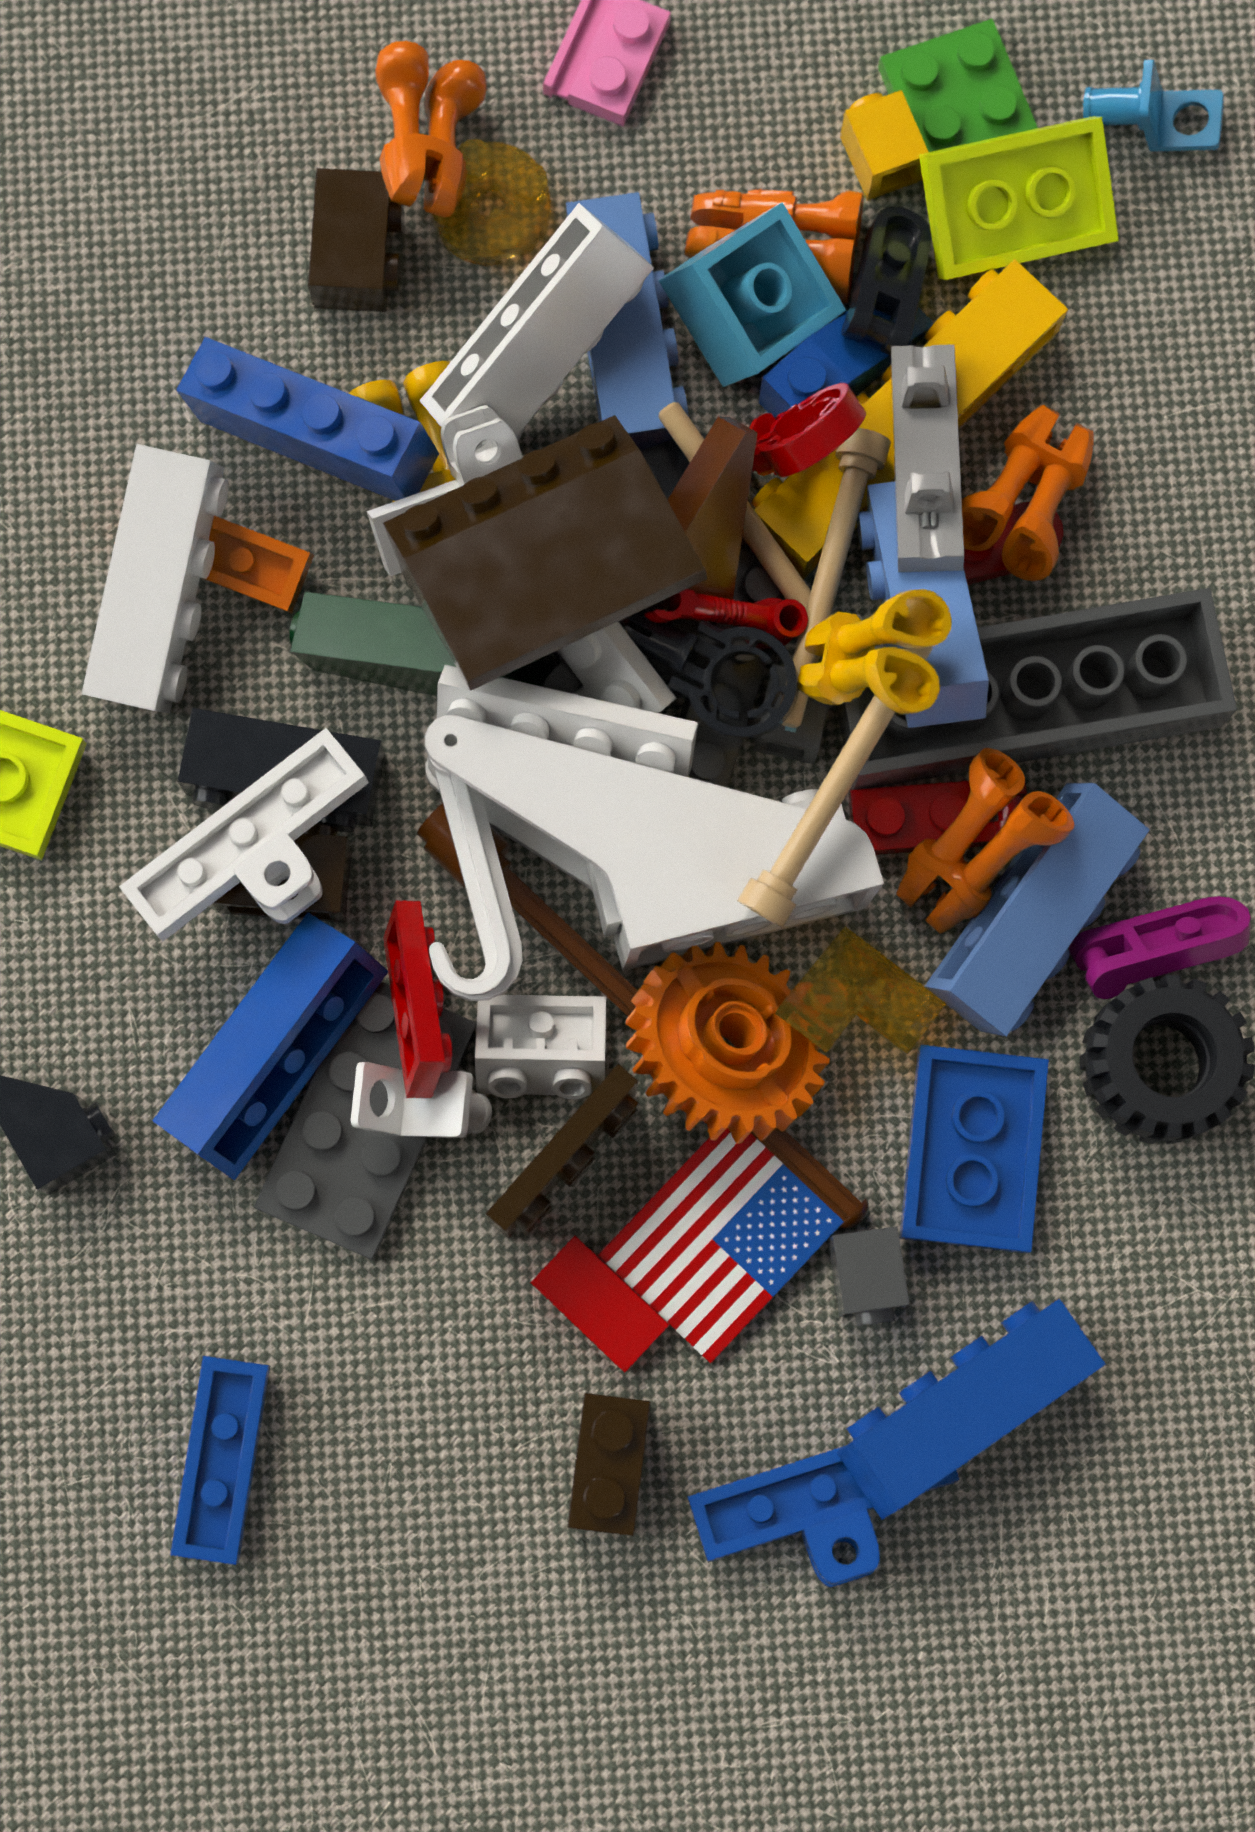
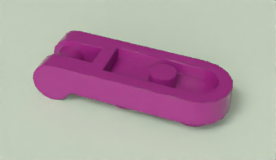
M1222 896L1206 897L1086 930L1075 937L1069 946V951L1077 967L1087 971L1085 976L1086 982L1093 994L1100 999H1111L1123 992L1128 984L1232 956L1242 951L1250 940L1251 916L1248 908L1233 898Z

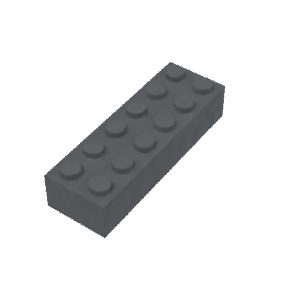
M1211 588L978 627L977 630L989 679L986 718L908 728L905 714L895 712L852 784V790L877 788L969 772L971 761L983 748L996 749L1009 756L1015 763L1221 728L1237 711ZM876 645L875 649L880 648V645ZM865 687L861 696L852 699L851 702L836 705L844 746L875 695L870 687Z

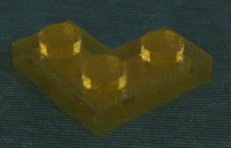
M845 926L786 997L775 1014L826 1053L857 1015L908 1054L947 1003L931 993L921 983Z

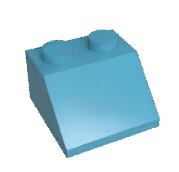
M783 202L708 246L658 280L722 387L758 374L846 311Z

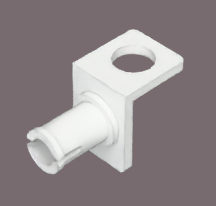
M359 1062L356 1067L351 1125L354 1128L399 1137L463 1138L467 1133H471V1131L477 1134L486 1129L491 1120L492 1106L484 1094L472 1093L473 1076L468 1072H442L432 1098H406L401 1069L370 1062ZM378 1080L383 1082L388 1093L387 1107L380 1117L373 1113L370 1106L371 1088Z

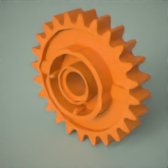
M715 942L706 954L697 945L688 948L682 957L672 952L660 967L655 966L643 981L644 984L631 1000L636 1007L626 1019L625 1024L636 1030V1032L626 1043V1049L643 1055L632 1070L635 1074H649L652 1076L653 1082L645 1093L647 1096L664 1094L667 1097L668 1101L663 1112L666 1116L682 1110L686 1113V1130L691 1131L702 1121L708 1126L710 1140L715 1141L728 1128L736 1144H741L752 1131L760 1141L765 1140L775 1128L783 1132L796 1120L797 1116L800 1117L814 1103L812 1097L825 1083L818 1074L830 1061L828 1057L817 1051L829 1038L828 1034L815 1031L811 1027L821 1016L820 1010L804 1009L801 1005L808 990L802 988L791 991L787 987L790 977L788 969L773 975L769 972V956L763 955L756 963H751L748 961L745 946L740 945L733 955L729 957L726 955L720 942ZM722 1036L730 1040L734 1047L727 1044Z

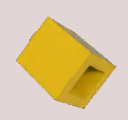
M902 90L883 96L881 93L866 95L855 101L848 110H845L840 138L867 201L923 180L919 154L928 153V149Z

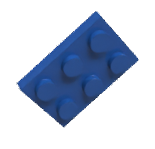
M920 1045L918 1047L899 1239L1026 1254L1031 1253L1049 1059Z

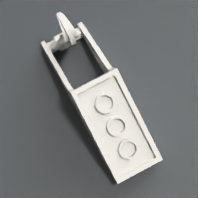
M444 715L435 719L425 734V750L428 754L425 764L426 778L430 786L441 794L485 959V969L480 976L474 979L460 977L456 973L444 945L440 942H434L430 945L429 955L440 984L454 996L468 1001L490 1000L505 993L516 981L523 961L522 944L490 825L585 885L591 891L592 887L586 861L595 865L606 875L613 889L623 926L620 934L613 935L622 971L664 961L672 952L683 956L691 946L697 945L703 951L710 949L715 942L726 945L865 909L884 884L873 845L866 832L854 822L833 816L793 884L797 892L791 901L796 904V907L782 928L745 907L737 900L750 878L757 880L763 870L770 872L807 809L457 715Z

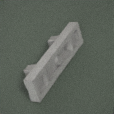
M932 345L928 347L891 346L898 572L963 571L964 541L955 345Z

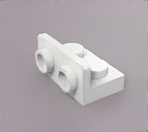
M499 995L490 1000L478 1001L475 1047L476 1091L480 1094H493L502 1098H515L521 1095H558L565 1099H580L590 1096L605 1079L606 997Z

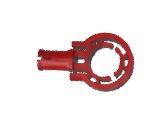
M838 383L824 388L798 405L795 404L787 411L778 414L776 419L772 413H764L755 418L749 427L758 432L752 472L756 471L761 476L771 473L779 477L790 476L809 468L842 445L860 427L867 413L847 383Z

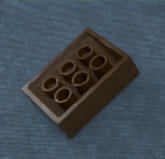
M615 415L601 422L587 425L573 435L543 449L529 452L515 462L485 476L471 479L457 489L424 504L413 506L405 513L383 522L406 582L470 691L708 579L705 568L644 456Z

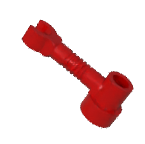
M685 589L669 597L670 607L668 611L656 609L644 613L645 617L656 623H663L677 618H692L738 627L756 628L771 634L784 646L793 637L802 634L808 624V614L805 607L794 599L781 600L772 597L748 603L699 594L690 589ZM761 643L755 647L761 651L772 650Z

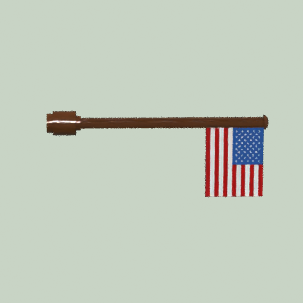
M442 803L420 826L417 835L426 843L424 850L465 888ZM490 825L512 908L628 1017L636 1007L631 1000L638 990L509 869L512 863L505 856L510 850L511 844ZM726 1128L715 1141L710 1140L709 1137L598 1256L711 1364L839 1226L844 1229L853 1228L865 1218L869 1204L866 1198L862 1202L859 1201L786 1130L782 1132L775 1128L762 1141L752 1131L741 1144H736L730 1130Z

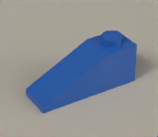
M919 307L908 346L916 345L925 337L927 331L934 324ZM874 309L873 314L890 321V315ZM847 311L806 338L762 377L758 403L768 413H772L776 419L778 414L787 411L793 405H798L811 395L834 384L847 383L853 393L858 396L891 365V356L881 352V345L863 338L860 342H856L841 335Z

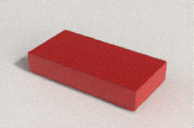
M575 1235L530 1282L624 1373L669 1326L659 1314Z

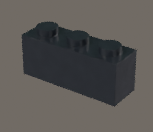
M192 708L177 782L186 795L193 796L192 803L194 805L218 811L322 730ZM330 732L364 773L369 783L317 824L333 826L338 829V832L348 833L354 832L356 824L372 827L385 759L382 742L377 739Z

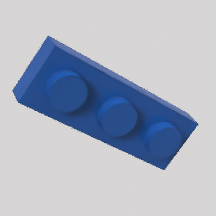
M203 1356L171 1556L234 1565L239 1564L271 1365Z

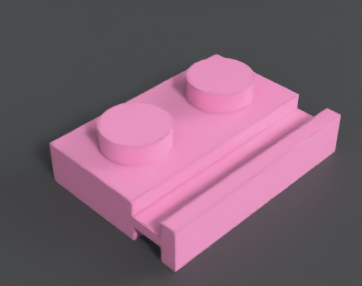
M581 0L543 82V94L551 98L553 95L566 99L568 100V105L624 127L670 25L671 12L642 0Z

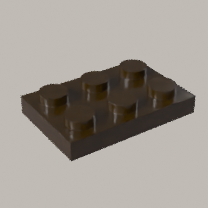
M618 1063L485 1213L489 1222L508 1239L517 1229L527 1236L551 1210V1201L546 1196L561 1180L571 1187L594 1161L595 1152L590 1147L599 1136L605 1132L613 1139L638 1111L636 1107L639 1102L634 1099L637 1094L638 1080Z

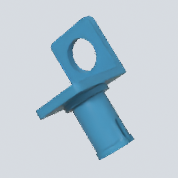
M1154 59L1144 60L1143 76L1139 87H1086L1083 99V118L1091 116L1102 117L1103 126L1138 125L1140 131H1144L1149 151L1216 150L1219 148L1221 140L1224 95L1218 89L1163 91ZM1188 106H1199L1205 109L1209 115L1208 123L1204 129L1193 135H1184L1178 132L1174 127V119L1178 112Z

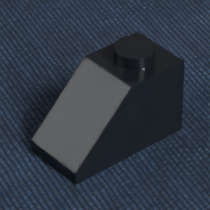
M0 1075V1126L38 1191L49 1195L116 1155L108 1141L109 1138L116 1135V1131L97 1101L88 1106L84 1099L74 1093Z

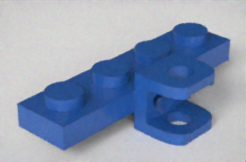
M843 1447L688 1496V1502L707 1562L709 1563L801 1533L812 1568L818 1579L826 1587L832 1588L871 1575L878 1567L880 1558L878 1541L868 1511L874 1508L836 1453ZM957 1470L925 1492L958 1482L960 1479ZM841 1542L851 1545L856 1553L855 1561L851 1564L837 1562L832 1553L833 1546Z

